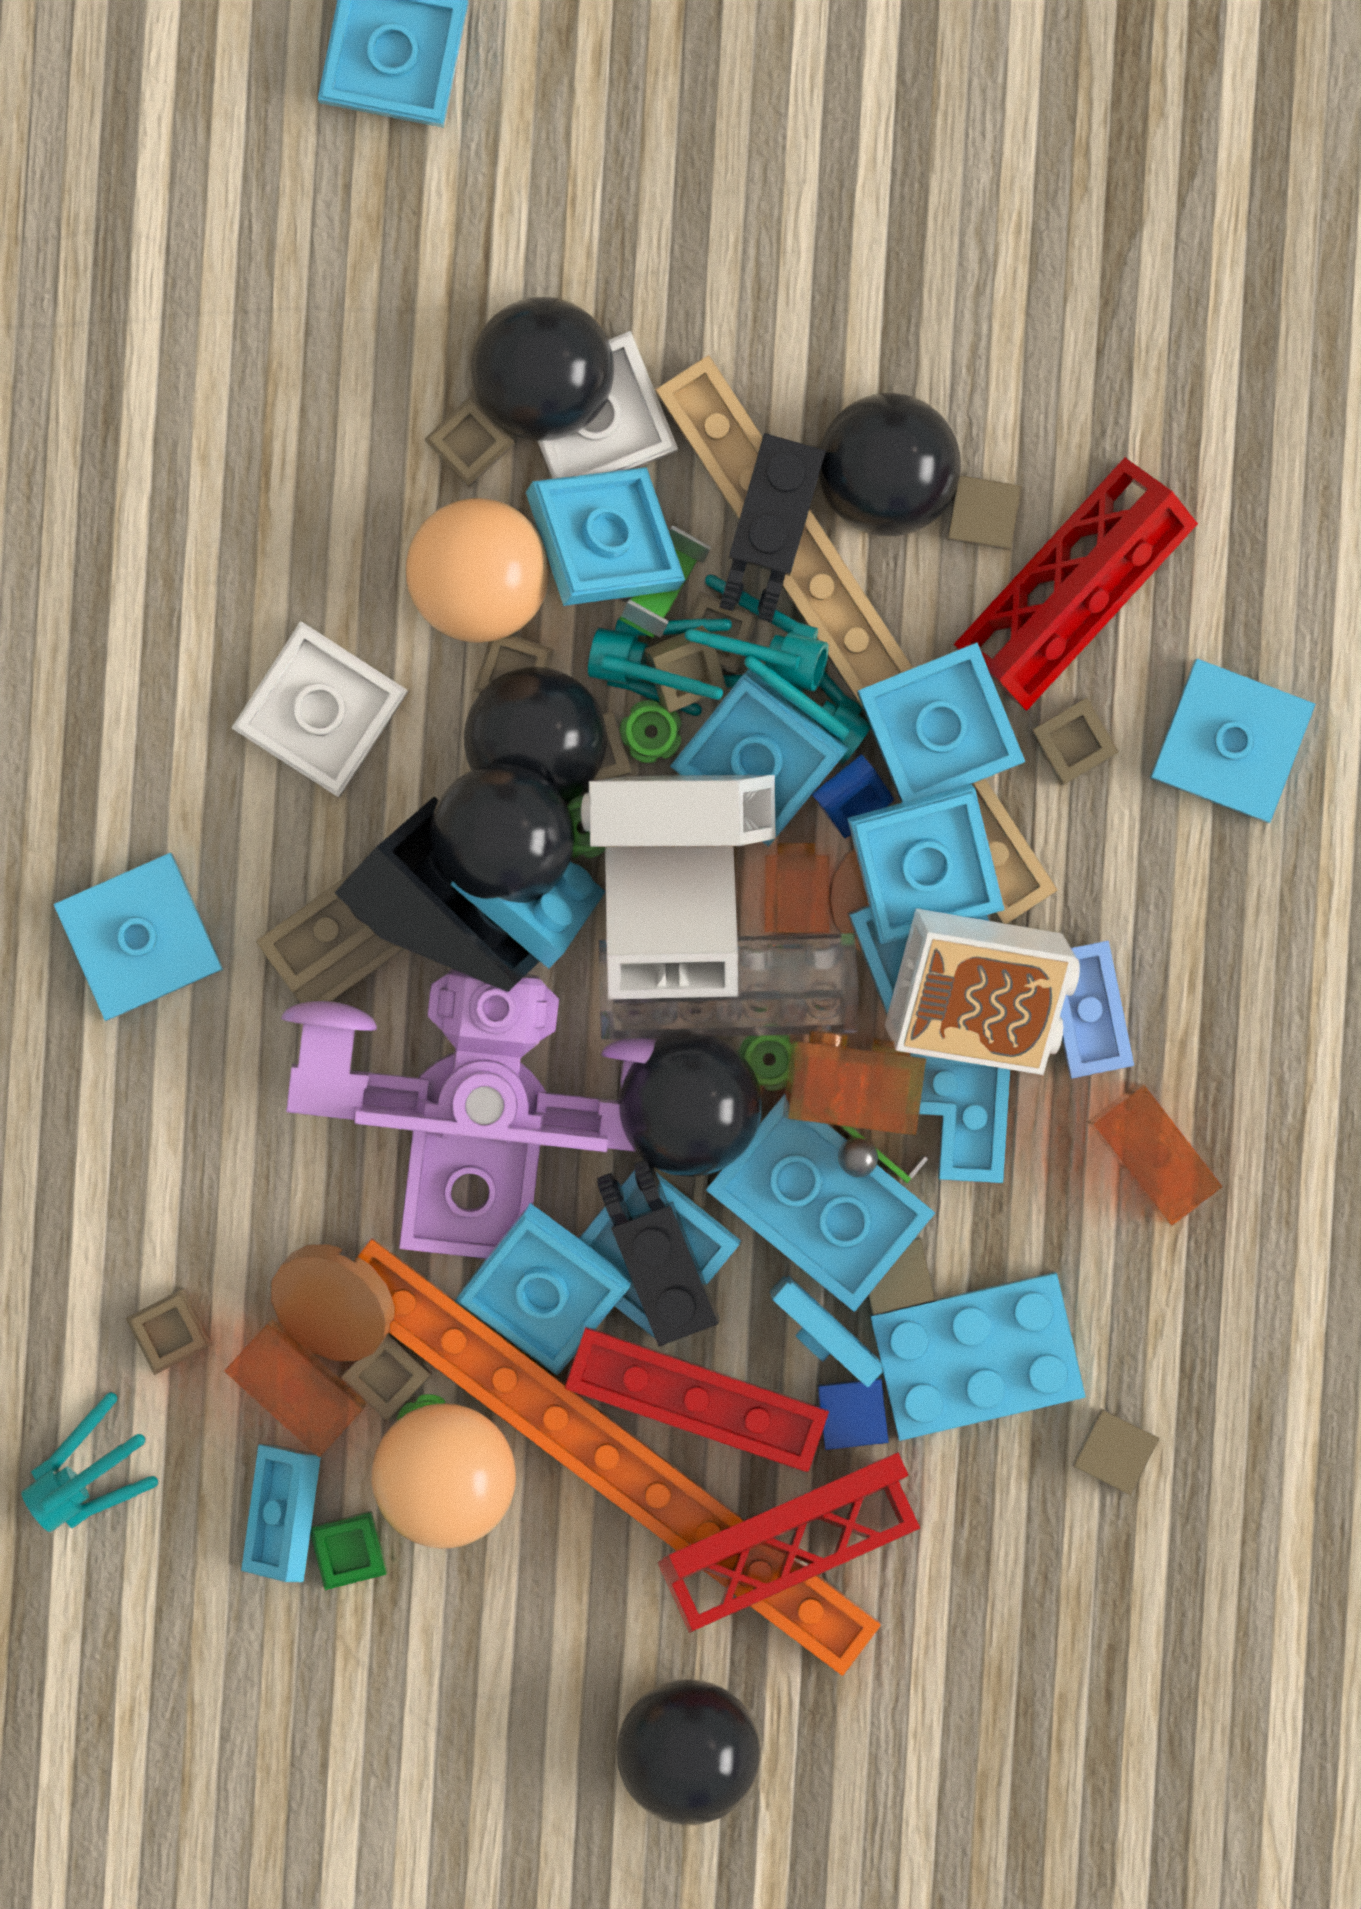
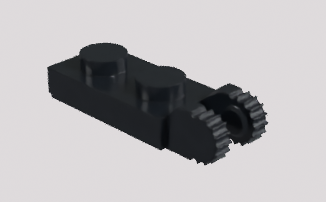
M764 433L728 559L733 561L719 608L730 611L734 610L735 605L740 601L744 583L742 579L746 565H753L771 571L767 588L762 591L757 609L759 610L758 619L772 622L785 575L790 576L826 450Z
M643 1160L634 1164L635 1179L651 1209L649 1211L631 1217L624 1200L622 1188L612 1173L598 1177L597 1182L608 1215L614 1223L611 1228L657 1344L660 1347L718 1325L720 1319L673 1202L668 1203L654 1167L648 1161Z

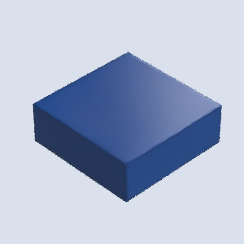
M862 754L812 793L814 799L844 839L851 835L847 818L885 808L894 800L875 769Z
M877 1378L868 1388L860 1380L817 1385L820 1407L829 1410L823 1428L825 1450L889 1443L881 1378Z

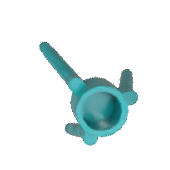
M713 574L707 575L705 578L706 585L723 595L726 582ZM742 591L738 605L759 616L757 608L760 600ZM775 610L772 622L769 623L788 634L786 637L775 635L769 648L696 629H687L685 632V638L688 641L745 657L754 656L756 659L764 661L768 668L770 667L801 692H803V689L809 691L817 689L825 671L829 652L828 643L816 639L818 635L817 627L799 623ZM723 675L726 688H733L743 675Z
M620 618L617 620L615 630L601 627L597 629L589 655V677L606 680L607 686L626 689L659 703L655 685L645 681L715 700L723 696V691L719 687L646 666L647 657L644 649L649 646L648 643L638 642V636L648 635L619 620ZM726 618L668 620L669 622L662 635L682 634L687 629H695L702 625L708 632L728 631L732 627V622ZM697 703L678 709L693 716H699L702 712L701 706Z
M754 656L746 657L744 663L748 669L849 748L838 762V764L843 766L871 728L869 722L859 716L862 711L859 704L846 696L825 671L819 687L835 705L826 700L822 706H819Z
M109 1392L48 1460L31 1471L35 1481L21 1491L23 1501L28 1510L48 1532L54 1531L65 1522L73 1529L89 1516L134 1498L158 1485V1479L155 1476H149L84 1504L82 1503L89 1498V1493L86 1489L87 1485L145 1444V1436L142 1434L134 1435L78 1475L68 1466L61 1471L58 1470L117 1402V1395L113 1392Z

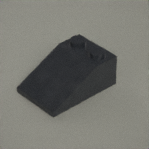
M434 796L377 845L334 893L350 908L352 914L359 921L366 924L379 938L509 992L540 961L473 903L460 896L451 885V882L438 869L429 842L430 823L434 809L439 801Z

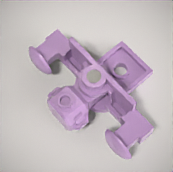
M451 969L446 975L431 983L427 1016L442 1030L455 1047V1052L430 1065L419 1075V1078L350 1070L355 1030H377V1025L373 1018L358 1008L337 1002L311 1001L294 1005L285 1010L281 1016L282 1020L303 1024L298 1064L292 1063L286 1112L354 1120V1124L413 1130L399 1249L486 1259L530 1203L532 1205L534 1203L540 1145L607 1152V1148L635 1151L624 1133L618 1100L546 1092L537 1077L521 1063L522 1056L535 1047L539 1041L556 1031L559 998L537 975L527 974L509 992L454 969ZM626 1038L612 1042L603 1049L601 1056L623 1060L620 1080L621 1088L634 1062L646 1063L653 1052L655 1042L659 1039ZM476 1174L487 1182L489 1187L488 1197L478 1208L464 1209L458 1206L452 1199V1186L460 1176Z

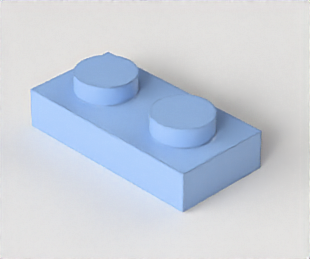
M1109 941L1071 948L1079 960V980L1072 996H1065L1060 1014L1063 1020L1062 1043L1069 1077L1073 1079L1134 1066Z

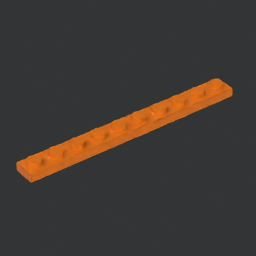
M374 1238L370 1239L358 1255L359 1258L374 1268L388 1286L395 1305L394 1320L390 1324L389 1333L676 1551L745 1521V1519L580 1394L564 1389V1382L456 1303L452 1297ZM758 1545L750 1549L741 1574L766 1584L774 1581L779 1575L786 1554L764 1545ZM738 1555L720 1562L718 1565L733 1570ZM795 1558L790 1573L805 1567V1565ZM703 1570L726 1588L728 1579ZM819 1575L750 1606L841 1676L846 1673L881 1626L877 1619ZM737 1584L734 1594L738 1597L753 1589Z

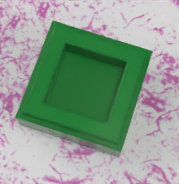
M372 1511L311 1526L310 1534L324 1590L387 1575L388 1571Z

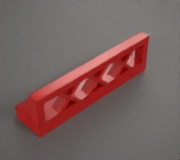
M1124 457L953 645L960 650L978 643L980 648L996 630L1011 627V639L993 659L982 650L981 653L993 680L1011 700L1027 711L1198 523L1172 490ZM1131 482L1145 491L1130 509L1113 513L1114 501ZM1098 533L1097 545L1087 556L1070 560L1071 548L1081 537ZM1054 581V592L1044 603L1027 607L1028 595L1038 584Z
M587 1326L584 1329L564 1388L807 1473L809 1472L829 1414L828 1409Z
M899 1452L671 1553L657 1562L688 1632L696 1631L919 1530L920 1526L899 1482L909 1476ZM884 1489L899 1524L885 1531L877 1532L855 1523L863 1499ZM851 1504L846 1519L832 1514V1512ZM816 1519L842 1528L834 1554L825 1558L798 1548L807 1523ZM794 1530L790 1544L774 1539ZM851 1533L867 1538L847 1547ZM758 1545H764L786 1554L777 1579L767 1584L741 1574L750 1549ZM738 1555L733 1570L718 1565V1563ZM795 1558L809 1563V1565L790 1573ZM703 1570L728 1579L729 1581L720 1605L699 1614L683 1579ZM737 1584L753 1589L732 1599Z

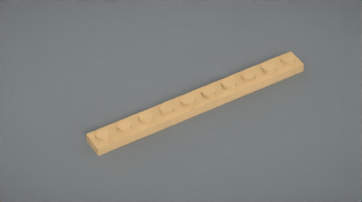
M708 355L655 389V393L739 520L763 437ZM809 509L790 576L785 575L782 588L806 625L818 628L816 639L828 643L829 660L865 714L857 694L858 690L913 669V667ZM983 779L971 785L976 790L1005 909L995 914L1001 923L1007 924L1058 891V889L987 780Z

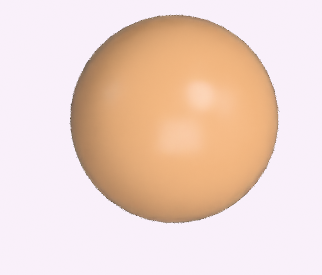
M486 498L459 500L440 508L429 516L412 539L405 569L409 594L422 617L442 634L453 639L471 643H484L503 639L525 626L534 617L543 603L550 578V564L544 543L533 523L512 506Z
M440 1403L415 1409L401 1417L389 1428L375 1452L371 1481L375 1501L380 1512L390 1526L399 1534L419 1545L448 1549L462 1547L479 1540L501 1521L514 1496L516 1467L513 1452L508 1441L491 1420L471 1408L457 1404Z

